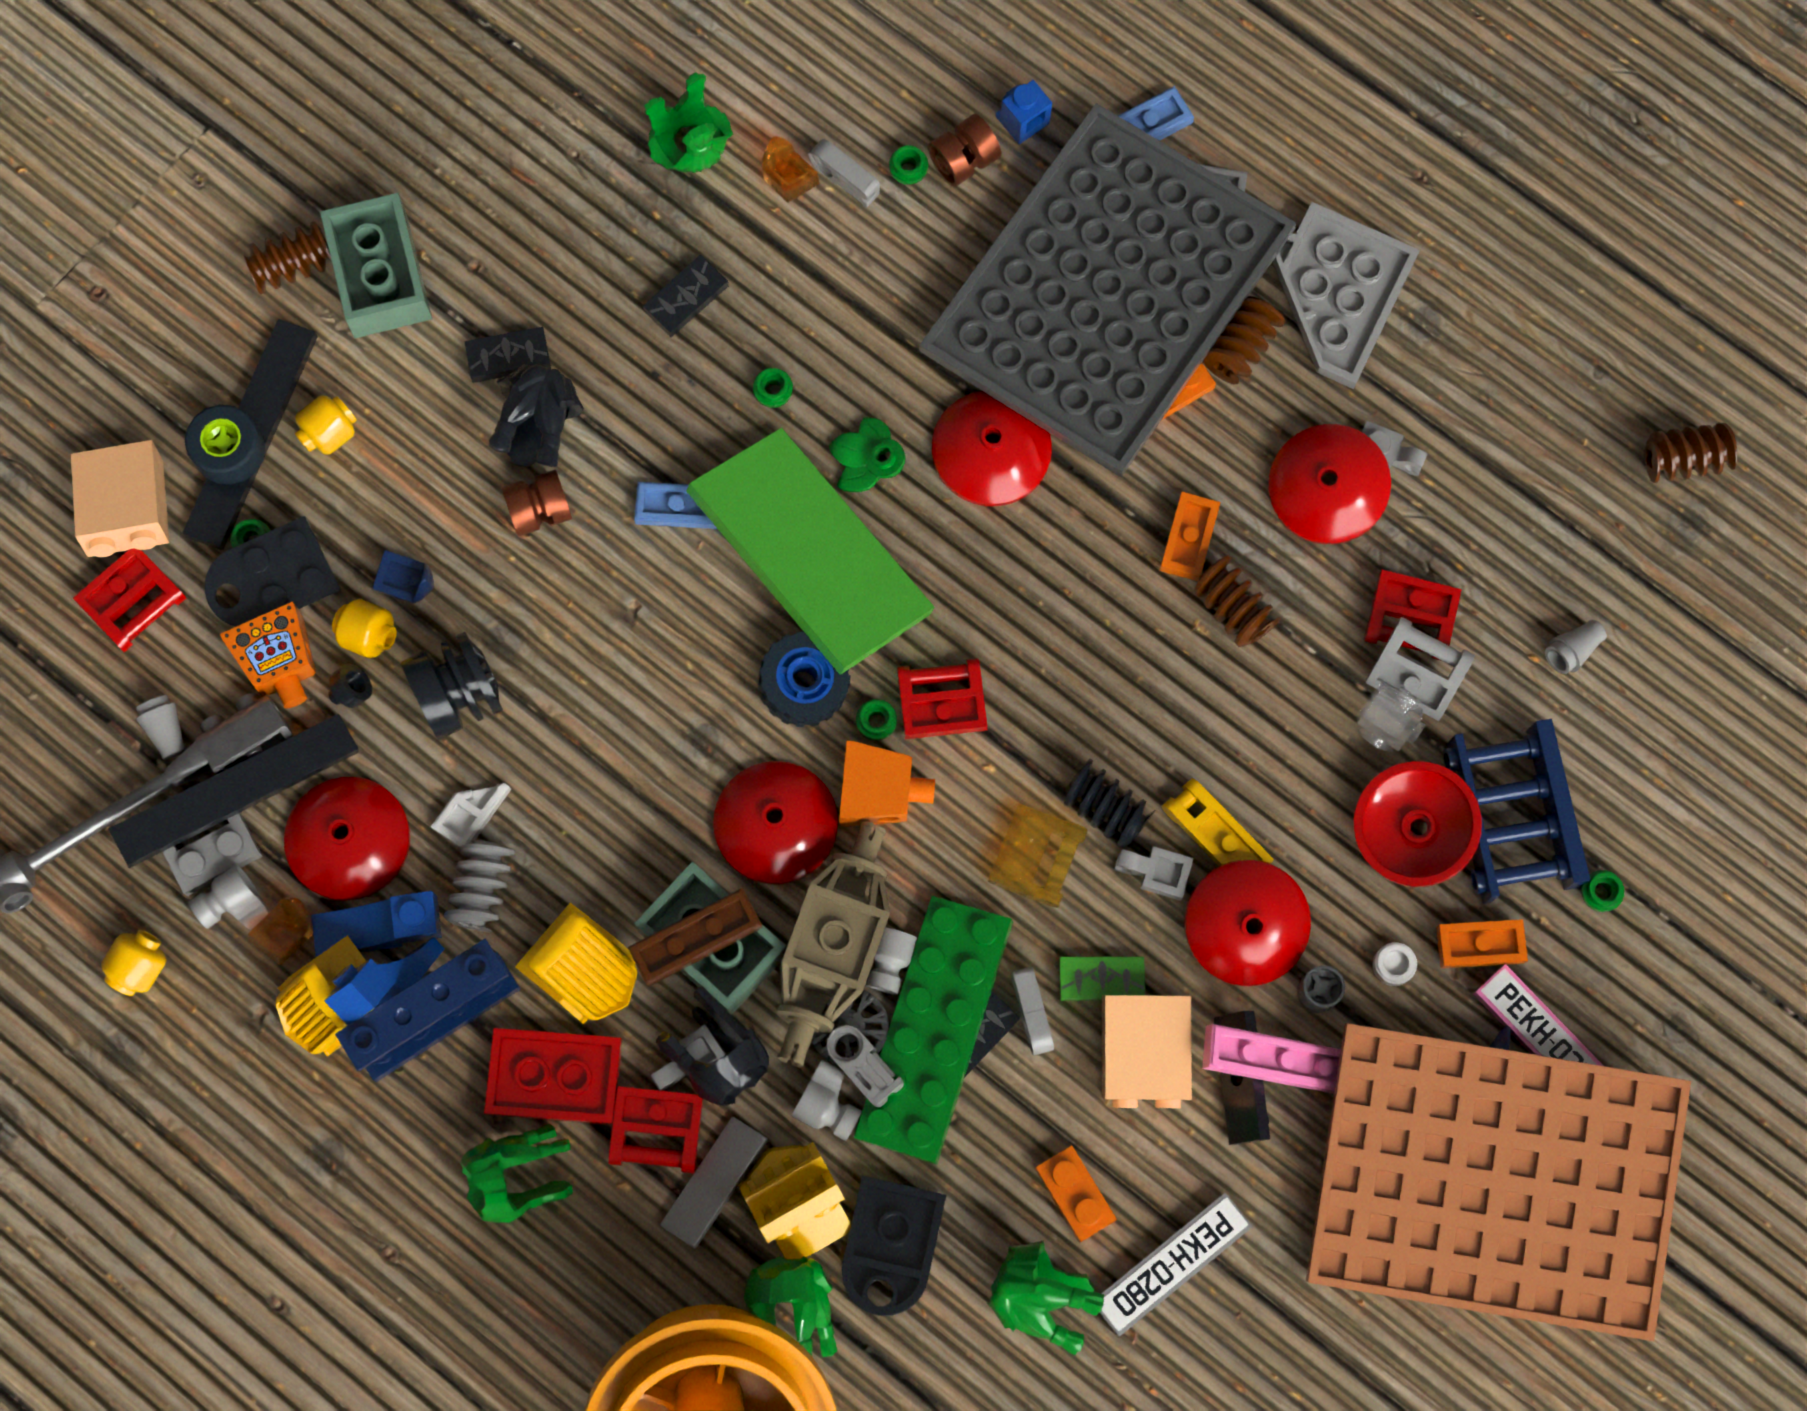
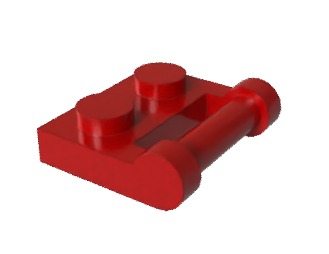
M132 548L75 595L73 599L125 653L133 646L132 640L174 604L179 606L187 597L142 550ZM158 585L163 592L121 629L113 623Z
M1382 569L1376 585L1364 642L1377 644L1378 641L1387 643L1394 628L1382 625L1384 615L1398 619L1403 617L1414 623L1438 628L1435 639L1450 646L1462 589ZM1405 641L1401 644V647L1424 652ZM1431 656L1432 659L1440 660L1434 656Z
M979 658L966 659V664L920 669H910L909 666L897 667L905 739L987 731L988 726ZM961 680H968L969 689L913 694L912 686Z
M618 1086L608 1164L622 1166L623 1162L676 1167L681 1168L682 1173L694 1174L697 1163L704 1099L700 1098L697 1094ZM626 1132L685 1138L683 1151L625 1145Z

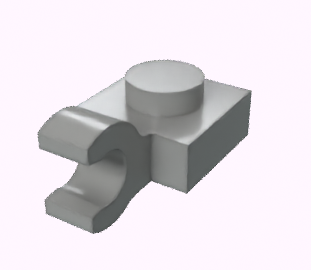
M1367 421L1362 433L1366 434L1378 445L1388 462L1389 469L1391 466H1394L1406 473L1418 476L1428 453L1414 447H1401L1404 435Z
M1154 846L1150 850L1149 858L1131 851L1121 850V854H1118L1114 870L1129 875L1143 876L1140 889L1181 900L1194 858Z
M703 1025L679 1041L682 1047L695 1060L709 1064L725 1055L706 1025ZM674 1061L651 1075L652 1081L660 1091L668 1090L686 1076Z

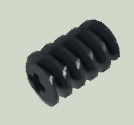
M1089 759L1065 789L1067 795L1064 805L1069 808L1080 802L1077 812L1078 816L1083 818L1093 812L1091 826L1097 828L1106 822L1104 836L1110 838L1119 832L1120 837L1117 846L1120 849L1124 848L1138 836L1156 810L1145 816L1143 814L1146 805L1144 799L1133 806L1129 804L1133 791L1129 789L1121 795L1116 794L1120 781L1115 779L1107 785L1103 784L1106 770L1102 769L1094 775L1090 774L1093 760Z

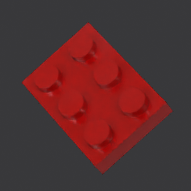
M493 1028L484 1114L613 1125L623 1039L621 1037Z

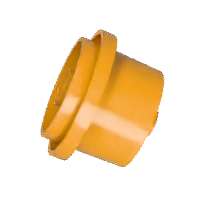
M714 1304L695 1305L668 1313L631 1338L613 1355L600 1372L585 1406V1411H837L831 1388L824 1373L814 1358L800 1343L780 1328L747 1311Z

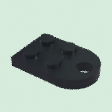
M306 516L222 553L211 564L205 578V595L211 610L222 621L234 627L292 601L300 609L341 590ZM232 584L238 588L240 601L235 607L227 608L218 602L217 591L222 585Z
M862 1176L842 1263V1280L845 1290L859 1308L877 1316H893L907 1311L921 1298L927 1286L947 1195ZM883 1280L891 1285L893 1298L889 1304L876 1306L868 1299V1288L875 1281Z

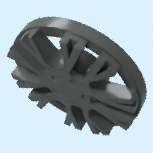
M863 990L860 994L862 999L858 1010H852L853 1002L833 1022L834 1029L849 1025L857 1028L864 1036L870 1035L878 1039L879 1041L874 1048L879 1055L887 1039L889 1019L881 1002L874 995ZM829 998L826 1006H829L833 998ZM872 1003L879 1013L870 1018H864V1009ZM882 1023V1030H867V1024ZM814 1032L812 1042L818 1053L828 1062L838 1066L829 1055L827 1046L823 1048L821 1042L827 1039L831 1033ZM850 1034L843 1035L836 1043V1046L841 1043L845 1044L846 1052L844 1058L853 1056L851 1045L857 1044L859 1048L858 1038Z

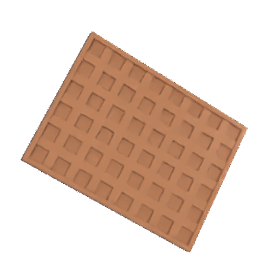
M1345 1023L1306 1281L1313 1284L1654 1341L1691 1081Z

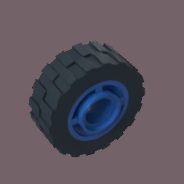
M804 631L796 632L795 635L790 636L788 634L783 636L778 643L774 642L770 646L769 652L765 653L758 675V691H761L763 704L767 705L769 712L774 717H779L781 722L795 724L796 727H804V725H811L812 727L819 725L823 720H829L836 711H839L848 693L851 675L848 673L849 670L840 675ZM798 672H807L813 676L815 684L810 687H801L795 683L793 676Z

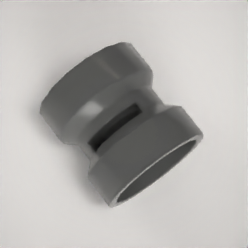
M1321 965L1314 967L1300 980L1297 986L1299 1002L1305 1009L1313 1013L1329 1011L1342 1000L1345 994L1343 976L1331 966Z

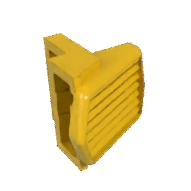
M571 902L515 966L524 976L547 993L582 1024H585L588 1019L599 1020L627 1007L638 973L629 950Z
M348 935L290 975L278 987L280 993L275 1000V1006L284 1033L311 1054L324 1052L328 1057L342 1047L335 1034L347 1027V1025L324 1000L336 988L332 980L350 964L358 968L366 962Z
M814 1142L807 1146L792 1145L768 1148L751 1169L746 1180L738 1184L766 1242L769 1243L775 1239L786 1259L808 1257L850 1232L851 1223L839 1203L844 1200V1197Z

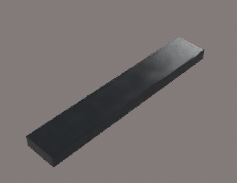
M280 319L277 320L238 407L247 412L261 431L266 446L264 457L318 338L315 331ZM259 469L245 481L232 485L218 484L207 478L182 532L185 538L223 551Z
M337 714L108 828L128 868H131L359 753V749L340 715Z

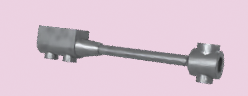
M257 693L246 694L236 703L239 712L226 720L221 715L208 717L200 725L203 734L196 737V741L164 769L165 772L25 857L14 851L5 854L4 850L0 849V910L3 913H13L25 908L33 899L30 889L35 886V871L169 788L180 786L213 772L217 775L295 736L270 696L266 694L260 698Z

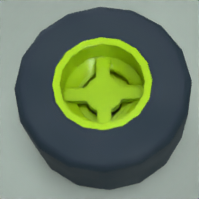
M222 404L205 408L194 416L187 427L184 441L187 455L202 475L215 483L228 485L245 481L255 474L264 460L266 448L261 431L247 412L232 405Z

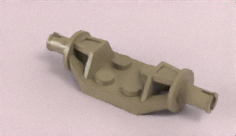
M861 822L851 855L844 853L832 855L831 865L809 884L780 963L782 1004L778 1005L776 1013L789 1022L790 1025L777 1059L787 1063L795 1047L796 1051L791 1062L792 1066H804V1060L814 1032H833V1022L863 992L890 915L885 887L888 875L882 867L874 863L886 830L877 825L871 840H869L868 838L874 824L871 822ZM841 872H843L842 875H841V877L839 878V880H838V882H837L835 888H833L834 885H835V883H836V881H837V879H838V877L840 876ZM868 881L870 882L868 900H865L864 896ZM829 998H833L825 1014L821 1016Z

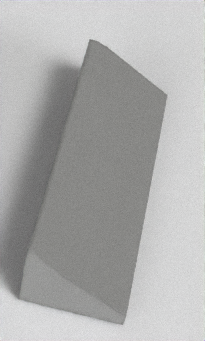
M732 1116L660 1226L696 1249L768 1142V1139Z

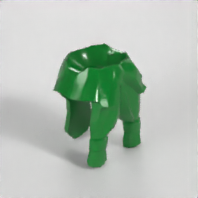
M695 72L689 75V78L686 80V92L680 96L675 107L665 106V100L662 97L653 98L644 105L645 113L649 116V122L652 127L649 132L648 142L651 152L650 157L665 169L684 173L702 172L703 169L710 168L721 159L726 141L733 135L726 114L720 112L717 107L704 103L703 91L706 81L704 74ZM692 126L695 128L688 131L687 135L682 139V142L686 145L685 153L676 147L675 136L682 128Z
M547 1124L537 1130L532 1129L520 1135L506 1136L495 1142L490 1138H486L483 1143L468 1150L460 1161L463 1166L461 1173L466 1175L469 1191L466 1198L473 1209L479 1214L482 1221L510 1223L521 1217L529 1209L539 1207L544 1203L563 1200L572 1195V1184L565 1180L550 1181L535 1189L521 1193H507L504 1169L571 1150L569 1139L564 1138L551 1143L538 1144L536 1147L531 1146L557 1137L555 1127Z
M1043 1240L1027 1245L1008 1247V1254L1000 1267L995 1281L991 1285L992 1296L990 1302H987V1305L994 1311L1005 1329L1010 1328L1012 1331L1018 1329L1030 1336L1048 1339L1049 1342L1063 1347L1068 1353L1076 1355L1083 1347L1084 1334L1056 1325L1048 1311L1068 1306L1075 1309L1082 1308L1087 1313L1096 1316L1102 1310L1104 1295L1094 1292V1284L1089 1280L1088 1274L1066 1273L1064 1270L1054 1267L1045 1250Z
M778 1256L751 1269L744 1292V1300L749 1313L776 1326V1303H792L797 1342L812 1356L813 1343L810 1337L816 1326L822 1358L833 1356L838 1351L833 1337L834 1329L831 1322V1308L827 1295L832 1290L833 1285L828 1282L823 1267L816 1260L805 1256L801 1259H786Z

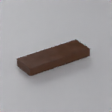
M741 888L627 948L647 987H650L763 927L744 889Z

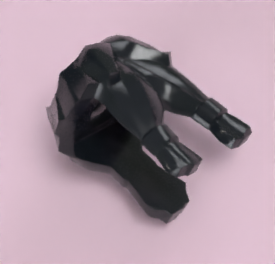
M522 364L511 374L496 381L506 400L502 406L500 420L497 422L495 432L489 439V447L497 452L507 453L512 460V464L519 467L530 468L536 462L545 466L557 467L560 436L565 420L580 415L584 407L577 396L571 379L565 377L558 369L547 368L540 364Z
M699 986L694 991V998L713 1018H710L698 1006L692 1010L693 1018L701 1026L706 1025L712 1036L729 1052L722 1058L708 1064L695 1060L676 1038L666 1031H663L657 1037L656 1044L659 1050L673 1060L677 1067L688 1077L694 1091L700 1098L720 1106L731 1105L736 1102V1097L746 1088L755 1087L759 1079L768 1072L769 1055L753 1029H746L736 1017L725 1011L724 1007L711 997L704 986Z

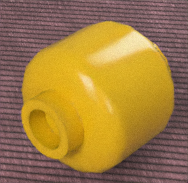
M320 395L296 414L295 420L300 429L294 434L309 453L316 448L320 453L330 455L354 436L355 430L352 424L357 420L338 396L331 399L326 395Z
M363 599L352 600L348 604L342 605L335 613L332 622V631L341 648L370 659L379 656L384 650L390 649L397 636L391 612Z
M138 930L137 934H120L101 962L102 971L106 975L104 981L111 988L128 996H133L136 992H147L167 962L164 952L159 948L161 941L144 930Z

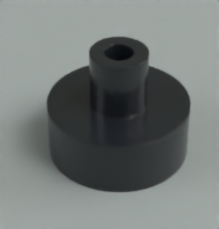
M345 664L332 673L329 678L331 690L328 696L331 702L336 705L343 704L346 707L355 708L372 695L370 679L356 665Z

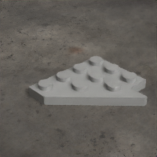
M1311 202L1297 233L1291 234L1272 262L1317 373L1354 389L1420 250Z

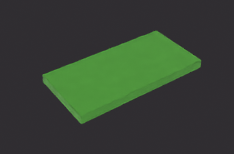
M782 428L689 483L686 492L840 675L931 615L934 610L933 604Z

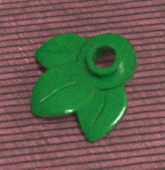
M864 417L860 422L859 433L848 432L841 434L829 444L830 452L834 458L846 466L837 484L839 489L846 492L867 491L880 478L895 477L902 471L906 460L904 449L897 441L891 438L889 427L883 421L876 418ZM890 452L888 460L884 462L878 461L881 455Z

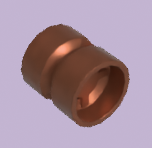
M972 114L957 124L954 134L947 131L928 143L927 146L936 169L953 187L958 186L973 176L974 167L983 169L999 159L1002 154L993 131L977 114Z
M556 469L535 476L532 484L521 480L501 487L518 537L540 530L542 522H547L550 526L572 520Z

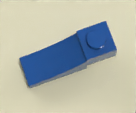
M433 891L392 896L390 899L372 904L312 915L316 957L347 935L360 953L403 947V943L429 940L433 936L436 939L442 938L438 897Z
M433 936L399 961L376 964L370 958L358 968L350 964L332 980L336 988L324 1001L348 1026L372 1009L380 1006L419 981L445 948Z

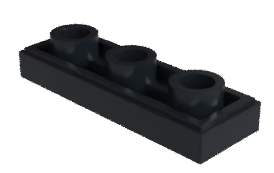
M1240 1011L1213 1017L1215 1025L1258 1033L1255 1011ZM1220 1072L1229 1145L1270 1140L1269 1117L1263 1080Z

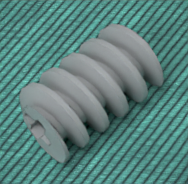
M471 840L474 844L463 845L460 849L461 854L469 860L459 861L456 865L457 870L465 876L456 877L452 881L453 887L462 893H454L448 897L449 903L458 909L447 910L444 913V918L459 927L493 932L485 926V923L497 921L500 916L490 911L489 906L503 904V899L493 894V890L507 888V883L499 879L497 874L511 871V867L502 862L501 857L515 855V851L497 843Z

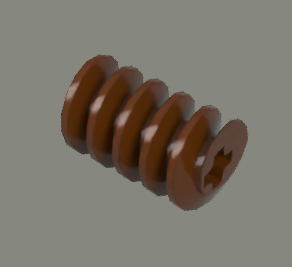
M315 221L310 222V235L308 236L300 227H296L294 241L285 232L280 233V246H276L268 237L265 238V251L261 252L254 243H251L250 256L246 257L244 255L247 267L259 294L266 293V280L275 289L281 288V275L292 284L296 282L297 269L305 278L311 277V264L320 273L326 271V259L331 261L328 244L321 228Z
M1248 296L1243 301L1240 309L1236 311L1230 323L1226 325L1221 336L1217 338L1214 346L1209 350L1203 360L1204 365L1223 381L1232 385L1238 384L1240 381L1237 375L1250 377L1252 369L1247 363L1256 365L1260 362L1261 358L1256 351L1266 352L1269 345L1265 339H1275L1277 332L1273 326L1283 327L1286 321L1285 318L1268 302L1254 296Z
M1717 423L1713 427L1701 425L1698 429L1694 427H1685L1682 431L1670 429L1666 434L1663 431H1654L1646 441L1644 449V459L1650 481L1658 483L1661 470H1663L1668 481H1673L1676 476V468H1679L1680 474L1684 479L1690 478L1692 466H1695V470L1700 477L1706 476L1708 464L1711 465V469L1716 475L1723 472L1724 462L1727 463L1731 470H1734L1737 464V443L1731 427L1726 423Z
M1229 554L1215 562L1200 576L1194 592L1197 597L1208 595L1204 602L1207 609L1219 607L1214 615L1215 619L1218 622L1229 620L1224 628L1226 633L1235 634L1239 632L1234 642L1238 647H1244L1265 636L1279 623L1281 617L1269 621L1267 617L1273 609L1272 605L1270 604L1262 608L1256 606L1263 594L1258 592L1248 596L1246 592L1253 582L1250 579L1241 583L1236 581L1242 569L1241 567L1230 571L1226 569L1232 559V556Z

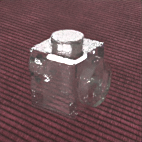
M1381 682L1358 714L1359 734L1372 745L1390 753L1394 749L1399 751L1405 742L1412 745L1425 726L1421 722L1423 709L1418 706L1420 700L1403 688H1399L1396 692Z

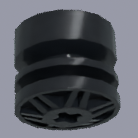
M466 632L456 635L463 651L458 656H454L447 641L441 642V650L445 661L437 665L426 650L400 662L420 708L438 740L463 729L459 710L464 707L469 709L477 721L483 720L484 717L477 701L483 698L486 699L493 714L503 710L499 701V686L482 650L469 639Z

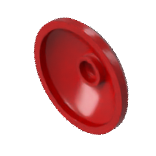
M984 391L970 393L951 404L938 420L932 437V459L942 482L958 497L981 506H1003L1023 499L1041 483L1051 461L1052 441L1050 433ZM989 434H996L1000 437V441L989 443L985 437Z
M1340 424L1316 425L1294 435L1277 453L1269 474L1270 500L1280 521L1298 537L1317 544H1341L1362 536L1381 518L1390 498L1391 474L1388 462L1381 449L1366 434L1352 427ZM1326 473H1334L1337 476V481L1335 484L1328 486L1322 482V476Z
M769 761L746 768L728 782L716 803L713 828L721 854L735 871L755 882L781 885L807 877L824 863L836 841L838 814L835 801L829 789L814 773L794 763ZM773 810L780 811L783 815L781 821L778 823L769 822L767 820L769 812Z
M1411 761L1397 764L1384 770L1366 786L1356 805L1354 833L1361 854L1378 874L1400 885L1426 887L1447 881L1466 867L1473 858L1480 842L1482 817L1473 791L1459 775L1435 763ZM1418 821L1426 823L1427 831L1423 835H1415L1411 831L1414 823Z
M360 777L334 778L310 789L292 809L284 832L286 859L297 879L312 892L328 899L340 901L362 899L386 887L402 869L410 848V826L400 802L382 785ZM339 827H348V834L345 838H335V832Z
M1245 859L1220 865L1200 880L1188 900L1185 910L1184 928L1186 940L1193 956L1211 975L1233 985L1258 986L1280 978L1299 961L1309 940L1311 915L1302 889L1290 875L1272 864ZM1251 918H1257L1260 923V927L1255 933H1248L1246 930V923Z

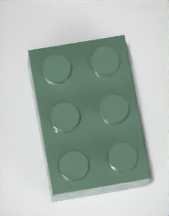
M399 193L320 211L345 320L354 338L432 320L407 213Z
M692 861L641 915L634 925L637 931L646 938L729 894ZM763 925V928L680 970L698 987L704 986L711 997L716 999L724 1007V1010L731 1015L779 965L786 950V946Z

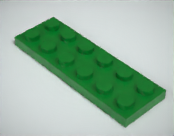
M931 896L888 1030L887 1039L880 1058L896 1075L894 1080L900 1076L904 1081V1086L897 1093H891L887 1097L888 1101L881 1107H875L866 1098L854 1136L856 1140L932 1164H938L1013 925L1011 918Z

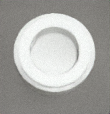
M1392 942L1384 945L1376 952L1373 958V971L1376 977L1382 983L1389 986L1405 984L1414 976L1417 969V959L1414 952L1402 943Z

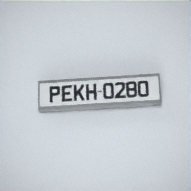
M1226 1192L1223 1193L1101 1293L1104 1295V1304L1100 1312L1101 1316L1116 1335L1120 1337L1253 1226Z

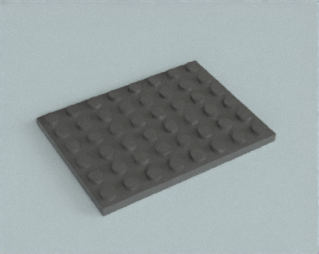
M1096 103L920 343L919 351L1122 477L1207 356L1209 350L1214 346L1217 338L1221 336L1226 325L1230 323L1236 311L1242 306L1245 298L1249 296L1295 230L1296 222Z

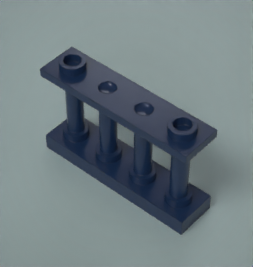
M1552 718L1535 721L1526 730L1527 735L1524 736V740L1466 749L1463 734H1457L1446 744L1447 748L1443 750L1445 767L1459 775L1468 784L1479 805L1536 796L1538 799L1543 800L1546 815H1543L1542 820L1485 829L1482 819L1481 838L1472 858L1474 869L1471 870L1472 887L1476 894L1481 895L1482 904L1491 903L1500 896L1498 886L1556 877L1557 880L1562 881L1563 889L1569 890L1580 888L1590 881ZM1522 756L1533 759L1536 775L1533 776L1532 780L1475 789L1470 765ZM1546 836L1548 840L1552 839L1555 851L1552 860L1494 870L1489 850L1490 845Z
M485 938L343 1028L335 1035L356 1070L359 1072L366 1068L372 1080L378 1082L521 990L500 954L493 951Z

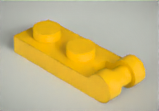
M1191 778L1182 786L1184 791L1175 799L1170 797L1161 806L1166 815L1177 823L1218 866L1231 861L1245 859L1263 861L1269 864L1274 861L1267 851L1194 778ZM1194 803L1204 810L1196 818L1187 811Z

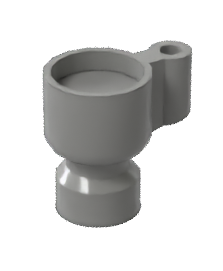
M237 864L214 878L209 893H200L188 901L196 918L207 929L219 922L222 914L225 912L232 914L249 930H252L272 916L270 909L261 899L258 890L249 876Z
M885 927L874 958L875 966L870 970L865 986L885 993L898 994L901 978L898 975L899 971L910 964L917 938L911 934Z
M821 1060L791 1117L813 1129L828 1126L835 1136L847 1141L862 1110L851 1104L842 1105L838 1102L844 1071Z

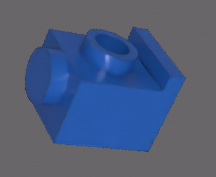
M1033 79L1027 84L1017 85L1010 89L1003 97L1001 109L996 112L995 116L1019 145L1050 124L1053 102Z

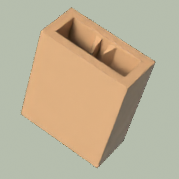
M152 440L71 454L75 537L87 557H107L116 552L127 551L132 548L147 550L155 545L169 543L164 465Z
M1102 995V1098L1112 1099L1113 1108H1138V1100H1155V1108H1181V1100H1192L1191 996Z

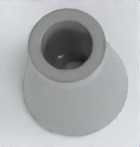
M1590 620L1580 627L1552 638L1549 646L1545 649L1548 663L1561 674L1577 672L1597 646L1607 638L1606 631L1598 621Z
M167 695L150 699L136 707L139 715L136 721L158 749L163 760L180 755L186 750L176 704L170 703Z

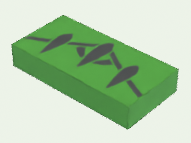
M1060 957V1001H1102V995L1145 996L1144 957Z

